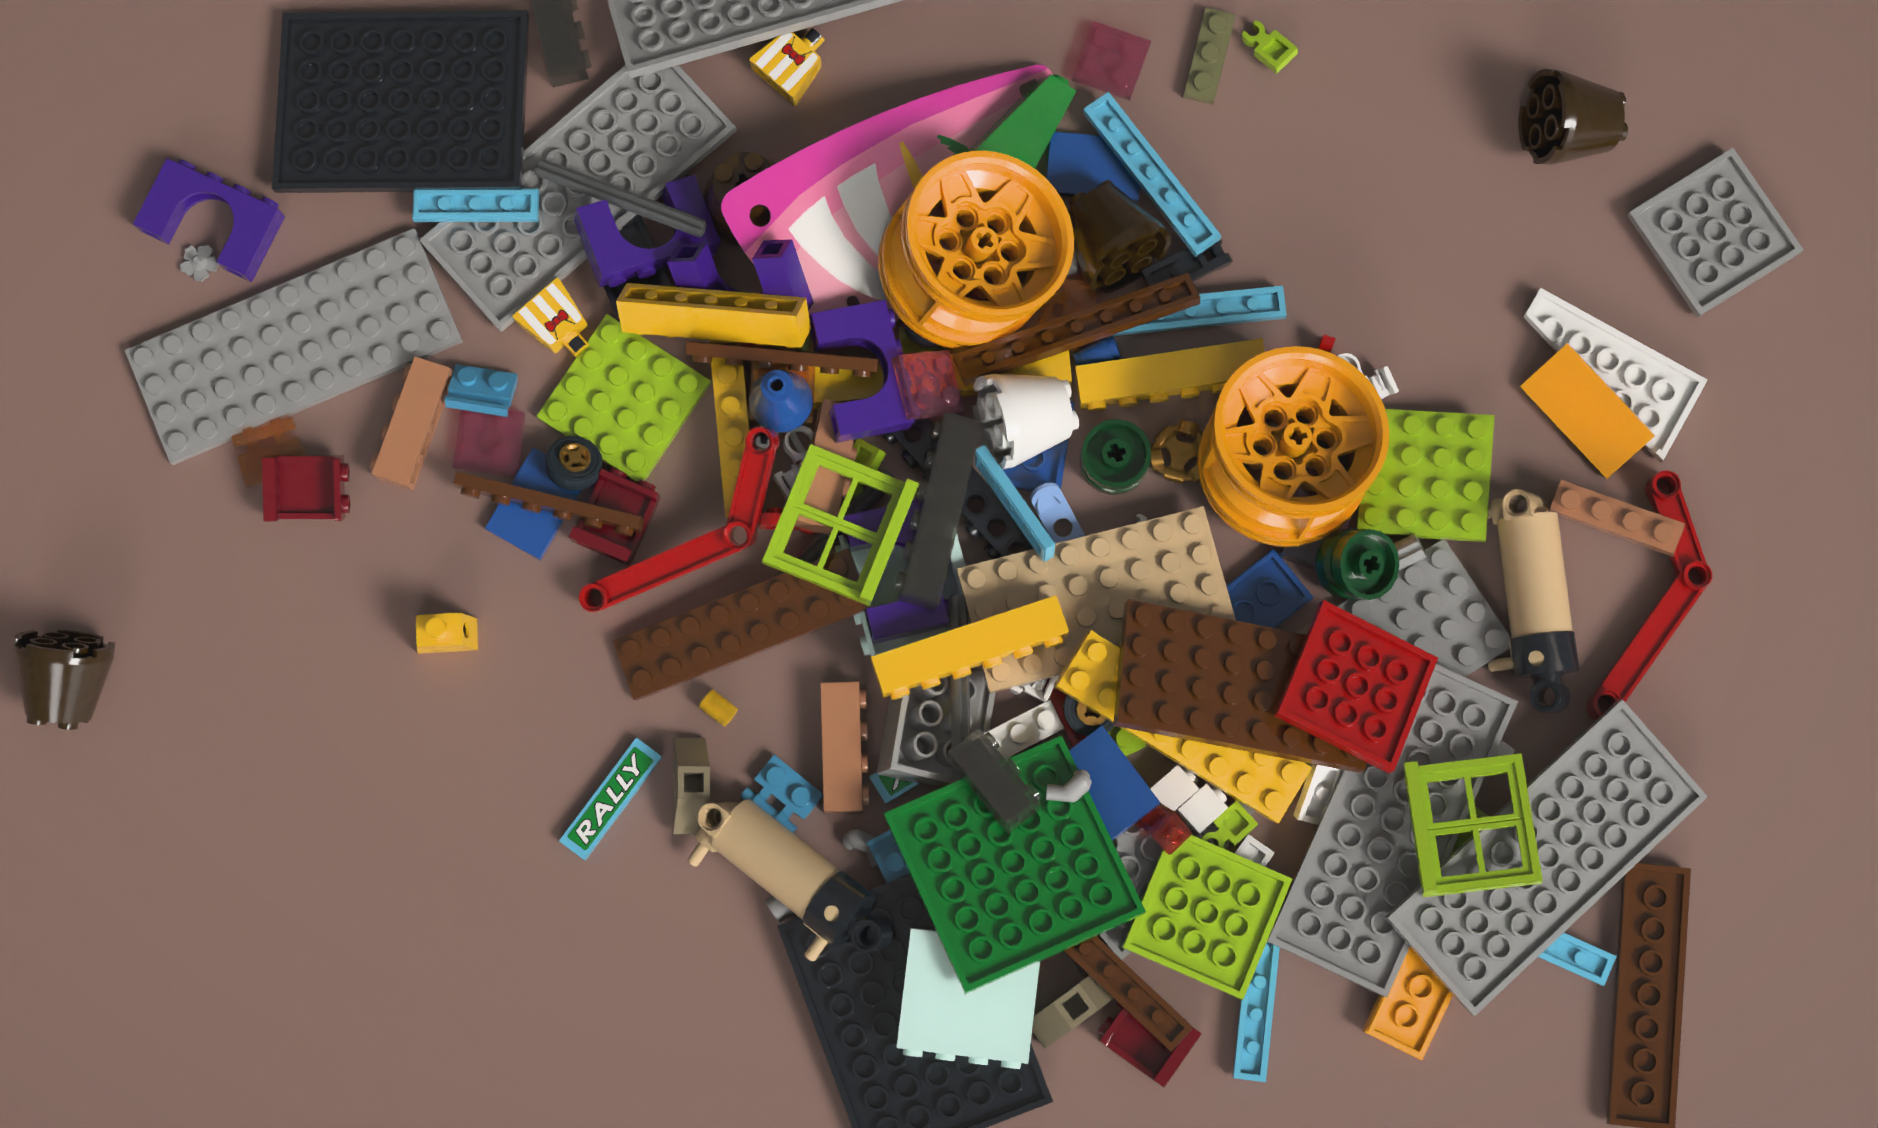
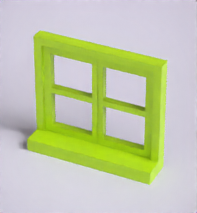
M810 444L762 563L870 606L919 483L908 478L906 482ZM819 466L852 479L838 517L804 504ZM858 482L892 495L877 533L843 520ZM799 515L832 528L818 566L784 553ZM838 531L872 544L857 582L823 569Z
M1522 753L1418 766L1417 761L1404 763L1403 773L1423 898L1542 884L1543 879ZM1507 773L1514 814L1477 818L1471 778ZM1464 779L1470 819L1433 823L1427 783ZM1516 826L1522 867L1486 872L1479 831ZM1472 832L1479 873L1442 877L1436 836Z

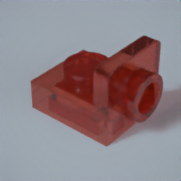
M1162 803L1135 823L1142 833L1155 840L1168 855L1176 851L1192 834L1176 812Z

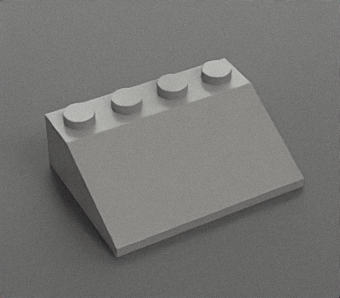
M982 665L971 668L972 673L969 675L971 739L990 730L996 693L989 694ZM950 676L941 678V684L923 690L920 685L909 689L910 694L896 700H891L890 697L877 774L909 782L944 787L953 783ZM971 754L972 774L980 770Z

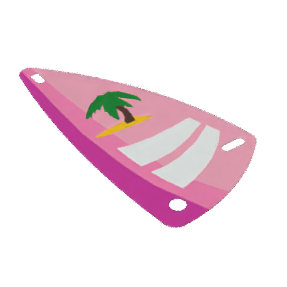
M1040 64L999 73L916 99L861 121L798 151L730 190L722 200V214L734 237L752 263V258L763 240H793L814 302L809 310V317L811 313L848 307L847 299L850 296L857 297L860 304L886 300L887 308L893 310L883 291L878 271L879 245L884 230L891 218L931 168L946 158L967 152L1022 97L1019 91L1021 85L1035 78L1038 81L1040 78L1052 75V72L1049 68ZM758 204L765 205L771 213L769 223L763 227L754 225L750 220V211ZM943 204L933 209L929 216L945 218ZM957 219L959 225L967 227L964 221ZM939 242L942 248L950 250L946 243ZM926 252L927 259L937 275L941 265L933 263ZM893 310L895 322H897L900 318Z

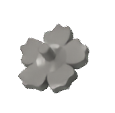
M208 244L199 246L198 251L191 245L185 248L183 258L186 262L180 264L181 272L186 273L188 276L194 275L196 282H203L210 276L209 272H216L219 266L217 259L213 257L214 249L210 248Z

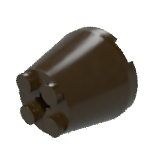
M1542 69L1535 73L1527 85L1531 90L1526 106H1520L1518 129L1521 147L1523 151H1529L1534 164L1552 165L1609 152L1616 147L1619 141L1626 139L1628 126L1625 123L1624 107L1626 97L1623 92H1617L1606 86L1554 69Z
M740 152L730 155L717 165L706 183L703 198L720 239L722 238L731 244L740 246L721 211V203L725 194L776 164L774 161L756 152ZM755 205L750 211L751 222L758 227H763L769 223L771 219L770 210L765 205Z
M1111 180L1102 182L1097 188L1088 193L1079 192L1069 201L1071 207L1068 213L1073 227L1074 250L1084 278L1093 291L1095 289H1102L1104 293H1110L1129 285L1142 277L1141 271L1154 258L1161 260L1170 247L1171 236L1163 224L1116 187Z
M35 630L16 634L14 655L25 715L27 716L26 722L32 725H45L47 722L58 723V728L65 730L78 729V723H88L92 719L112 665L115 642L105 644L103 643L104 636L71 630H57V633L47 632L43 633L42 636H38V631Z

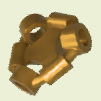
M1179 420V423L1171 427L1167 425L1153 438L1155 442L1151 447L1150 466L1152 471L1156 470L1164 475L1163 479L1183 484V481L1198 482L1200 479L1197 464L1188 474L1185 472L1184 466L1192 458L1198 457V448L1202 437L1199 429L1200 426L1191 421ZM1176 433L1196 439L1192 444L1184 443L1177 440ZM1160 448H1166L1170 454L1171 464L1167 467H1164Z

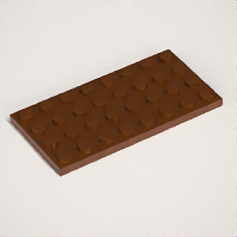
M1131 599L1124 603L1113 726L1362 773L1366 770L1365 761L1274 716L1306 638L1305 634Z

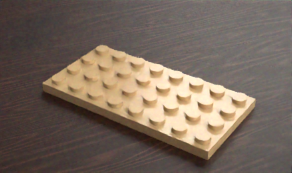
M1204 506L1056 543L1054 557L1046 562L1042 561L1037 552L1032 549L957 568V575L962 593L965 596L970 623L1056 595L1069 630L1067 637L1063 638L1064 643L1046 649L1043 644L1032 648L1033 653L1028 656L1015 659L1014 655L1001 658L1002 664L989 669H984L982 665L989 694L1059 676L1086 631L1092 630L1120 648L1124 603L1128 599L1236 620Z

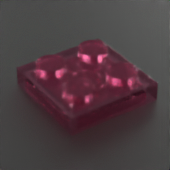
M1093 21L1072 81L1106 93L1109 92L1112 95L1130 101L1151 41Z
M949 350L903 354L891 359L907 420L955 415L965 411Z
M461 410L453 467L460 470L516 476L526 414L524 412L508 410V417Z

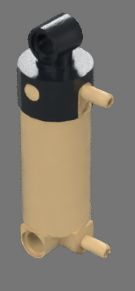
M1514 489L1502 498L1492 499L1491 506H1488V519L1492 518L1493 524L1498 527L1511 639L1509 640L1511 657L1492 659L1488 662V669L1491 672L1514 669L1515 678H1531L1534 684L1529 697L1532 706L1540 712L1558 713L1563 711L1570 702V693L1563 684L1562 676L1580 671L1575 632H1573L1559 518L1558 513L1550 512L1548 502L1544 497L1524 490ZM1549 688H1552L1556 695L1551 705H1548L1544 699V694Z
M747 799L741 803H708L700 808L697 820L701 828L695 835L699 842L688 857V863L697 867L709 850L711 852H719L803 920V924L817 935L804 953L808 960L815 961L827 943L838 947L850 937L855 948L861 952L879 951L885 949L890 944L893 935L890 924L882 918H874L869 914L875 902V895L846 872L839 870L754 801ZM869 927H872L877 934L874 943L870 942L867 937Z

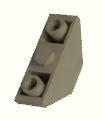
M673 738V835H696L701 828L697 820L698 812L703 805L710 803V763L706 738Z
M1088 975L1034 1015L1032 1032L1045 1049L1105 1006L1113 997Z

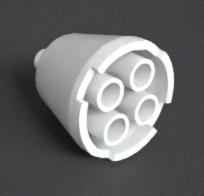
M989 374L980 376L975 380L973 388L975 391H978L977 405L972 406L978 439L981 446L985 445L1002 470L1013 468L1070 438L1073 430L1079 427L1077 413L1071 407L1069 399L1071 397V387L1067 379L1060 380L1055 376Z

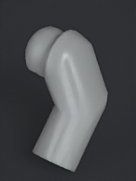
M1079 769L1073 773L1074 776L1065 785L1047 784L1046 800L1071 803L1078 801L1090 789L1092 783L1090 774L1086 770Z
M852 829L843 836L842 842L846 849L864 851L871 867L878 866L867 844L868 841L875 838L874 835L860 829Z

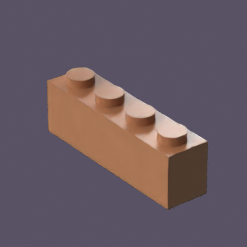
M414 356L412 364H407L403 373V381L405 383L402 392L395 395L392 403L394 413L391 422H386L382 430L381 440L384 441L380 452L376 451L371 460L370 469L373 470L371 474L377 480L410 491L414 490L445 405V397L448 394V387L453 374L451 368Z
M823 399L818 407L811 444L855 462L857 449L852 448L854 440L839 443L835 441L829 411L833 405L840 403ZM819 466L804 504L838 517L841 509V498L846 497L851 479ZM800 515L794 526L830 535L832 528Z
M1564 480L1560 481L1550 507V512L1558 513L1559 517L1671 557L1674 556L1685 527V523Z
M859 682L821 683L823 802L825 814L864 813V805L870 804L869 786H863V773H869L868 753L862 754V741H868L867 721L861 722V709H867L866 690H860Z

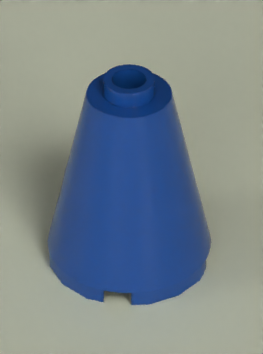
M777 369L765 373L754 383L749 396V406L753 417L763 427L771 428L776 433L790 432L800 427L809 416L813 406V396L810 386L802 376L790 370Z

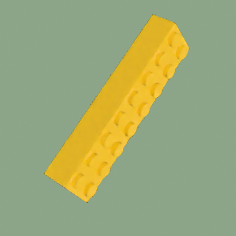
M1092 630L1086 631L1053 686L1114 723L1120 648ZM1120 727L1266 819L1278 824L1312 767L1304 762Z

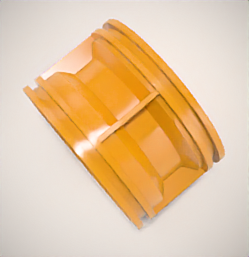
M969 151L946 158L924 175L884 230L879 245L878 271L885 296L895 313L909 328L921 337L943 347L968 350L1014 334L1055 294L1069 272L1074 252V234L1070 215L1053 185L1036 169L1017 158L992 151ZM943 204L945 218L929 216L933 209ZM957 219L964 221L967 227L959 225ZM987 224L992 225L996 229L997 233H995L992 229L988 228ZM939 242L946 243L950 250L942 248ZM926 252L933 263L941 265L937 275L927 259ZM1001 252L1008 255L1010 261L1005 260L1001 256ZM953 270H956L958 273H960L963 276V279L958 278L954 274ZM1028 271L1022 286L1017 272ZM984 275L990 277L994 285L986 282ZM972 290L979 298H988L989 301H978L965 296Z
M1293 346L1276 348L1251 358L1240 366L1224 385L1199 443L1197 457L1198 475L1209 504L1218 516L1232 529L1263 544L1282 547L1301 546L1330 535L1350 519L1385 462L1389 446V423L1385 407L1378 392L1363 373L1343 358L1332 353L1311 347ZM1247 410L1253 424L1237 427L1239 418ZM1296 416H1304L1308 419L1309 424L1299 422ZM1265 419L1274 420L1277 422L1278 427L1269 426L1266 424ZM1317 440L1326 441L1330 448L1320 447ZM1253 447H1263L1267 454L1260 455ZM1349 453V463L1346 471L1337 457ZM1243 463H1246L1253 469H1262L1260 482H1257L1249 474ZM1306 468H1314L1319 473V476L1308 474ZM1274 471L1284 472L1288 479H1279L1274 474ZM1299 486L1304 490L1318 493L1308 497H1292Z

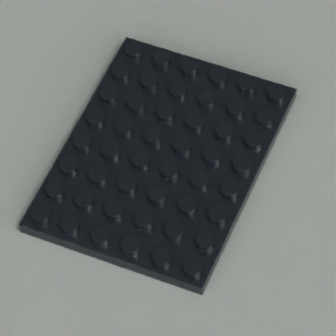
M528 11L283 13L272 190L275 193L521 190L529 38Z
M910 874L869 890L875 895V902L869 914L874 918L886 920L893 931L892 940L885 949L869 953L861 952L855 948L850 937L838 947L827 943L815 961H810L805 957L804 953L817 935L803 924V920L800 917L777 925L852 1128H987L1053 1102L1032 1044H1030L1028 1064L1021 1063L1020 1069L1001 1067L1000 1060L988 1059V1065L968 1063L969 1057L959 1055L955 1056V1061L935 1059L936 1053L923 1051L922 1057L903 1055V1049L897 1048L911 928L936 931ZM869 927L867 937L870 942L874 943L877 934L872 927Z

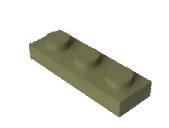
M1205 8L1183 98L1211 105L1214 104L1235 14Z

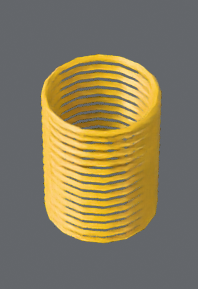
M714 689L705 696L699 705V708L708 713L711 718L713 717V719L717 720L723 727L730 722L738 710L736 706L727 701V699L725 700Z

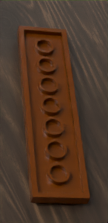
M849 548L829 555L823 567L827 571L855 582L858 581L860 576ZM820 559L811 562L810 564L818 566ZM783 573L613 640V644L633 700L638 701L863 613L867 608H872L871 604L867 606L788 573Z
M1637 863L1622 877L1606 1124L1640 1128H1675L1691 868Z

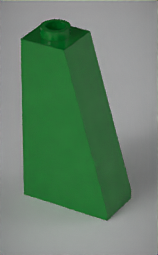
M1050 74L1040 78L967 152H998L1017 158L1035 169L1076 90L1068 86L1069 81L1060 75Z

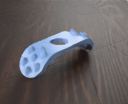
M1044 483L1034 489L1030 500L1055 544L1085 536L1061 489L1056 483ZM1062 518L1068 519L1073 527L1071 534L1066 537H1060L1054 532L1055 522Z

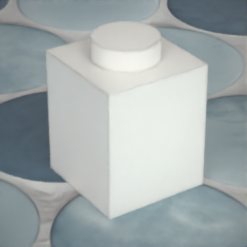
M1177 765L1150 789L1161 802L1160 807L1169 816L1199 790L1195 785L1199 780L1191 771L1186 768L1182 770Z
M1206 783L1176 813L1198 835L1228 808L1224 803L1227 798L1220 789L1215 786L1210 788Z

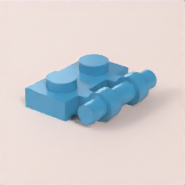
M776 755L772 756L754 778L756 782L764 787L760 793L756 794L747 787L740 795V798L743 800L750 799L793 833L798 828L789 821L793 813H796L805 820L823 798V794ZM771 795H774L786 805L780 813L766 802Z

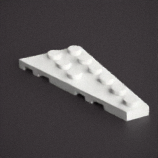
M1540 288L1524 315L1525 320L1556 352L1567 343L1575 349L1656 435L1645 447L1661 463L1703 390L1707 379Z

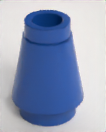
M1114 335L1091 342L1078 351L1073 352L1077 366L1122 359Z

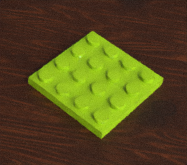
M606 314L588 340L589 346L579 353L536 417L565 437L578 436L590 440L598 447L603 462L626 473L628 478L637 483L639 479L646 481L712 382L641 335L622 332L620 322Z
M1385 409L1389 423L1388 452L1379 474L1365 492L1359 504L1357 529L1377 530L1383 532L1386 536L1408 537L1415 533L1417 538L1486 542L1495 415Z
M1171 827L1141 899L1146 913L1133 919L1121 948L1243 1000L1292 878L1175 827Z

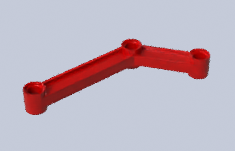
M756 427L747 433L745 449L725 526L591 584H587L579 592L578 598L582 608L589 612L606 610L609 607L754 545L757 540V529L776 450L779 447L778 434L773 429L767 427ZM762 432L769 438V445L763 451L756 446V438ZM738 526L743 527L747 533V538L743 544L736 542L733 536L734 530ZM593 589H598L602 593V602L598 606L591 601L590 596Z
M1669 470L1661 471L1650 478L1646 483L1645 493L1651 501L1654 513L1685 523L1674 556H1670L1676 577L1593 695L1588 699L1586 709L1588 714L1595 720L1603 714L1597 706L1600 697L1606 698L1611 706L1619 699L1627 701L1712 580V570L1706 563L1681 490V481L1677 474ZM1657 480L1665 481L1668 484V494H1663L1657 489ZM1689 570H1694L1699 574V585H1695L1689 580Z

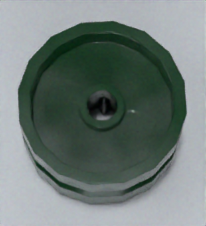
M1122 419L1105 420L1094 426L1084 439L1080 455L1081 472L1087 483L1098 492L1108 495L1126 494L1137 488L1146 476L1151 460L1150 442L1143 430L1132 422ZM1117 454L1121 459L1119 462H1116L1114 457L1109 458V456Z
M1345 528L1336 530L1324 538L1317 551L1315 565L1320 583L1333 596L1347 599L1372 600L1382 597L1391 590L1398 577L1400 563L1398 551L1394 543L1383 532L1372 529Z

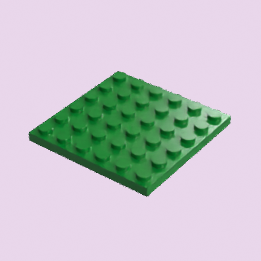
M1062 735L884 813L886 823L965 995L1146 913L1089 791L1078 801L1072 803L1046 800L1047 784L1065 785L1074 776L1073 773L1078 770Z

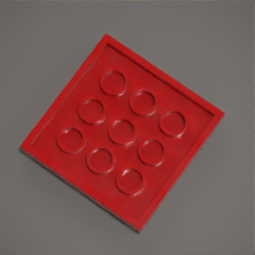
M1323 600L1317 608L1274 716L1390 774L1395 771L1438 657Z

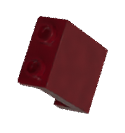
M266 455L263 457V522H276L279 519H335V521H342L345 518V513H350V495L345 494L344 482H349L350 467L349 463H344V455Z
M610 467L606 471L600 468L598 473L599 479L588 504L642 517L645 521L642 534L633 532L632 537L614 532L615 527L602 525L601 529H596L584 525V520L580 519L578 526H573L569 539L573 543L631 566L661 497L655 492L656 486L639 479L637 483L627 480V474L618 469Z
M1117 1003L1116 1005L1121 1009L1114 1019L1108 1016L1098 1030L1102 1034L1099 1041L1157 1084L1165 1087L1202 1033L1193 1028L1174 1050L1170 1052Z

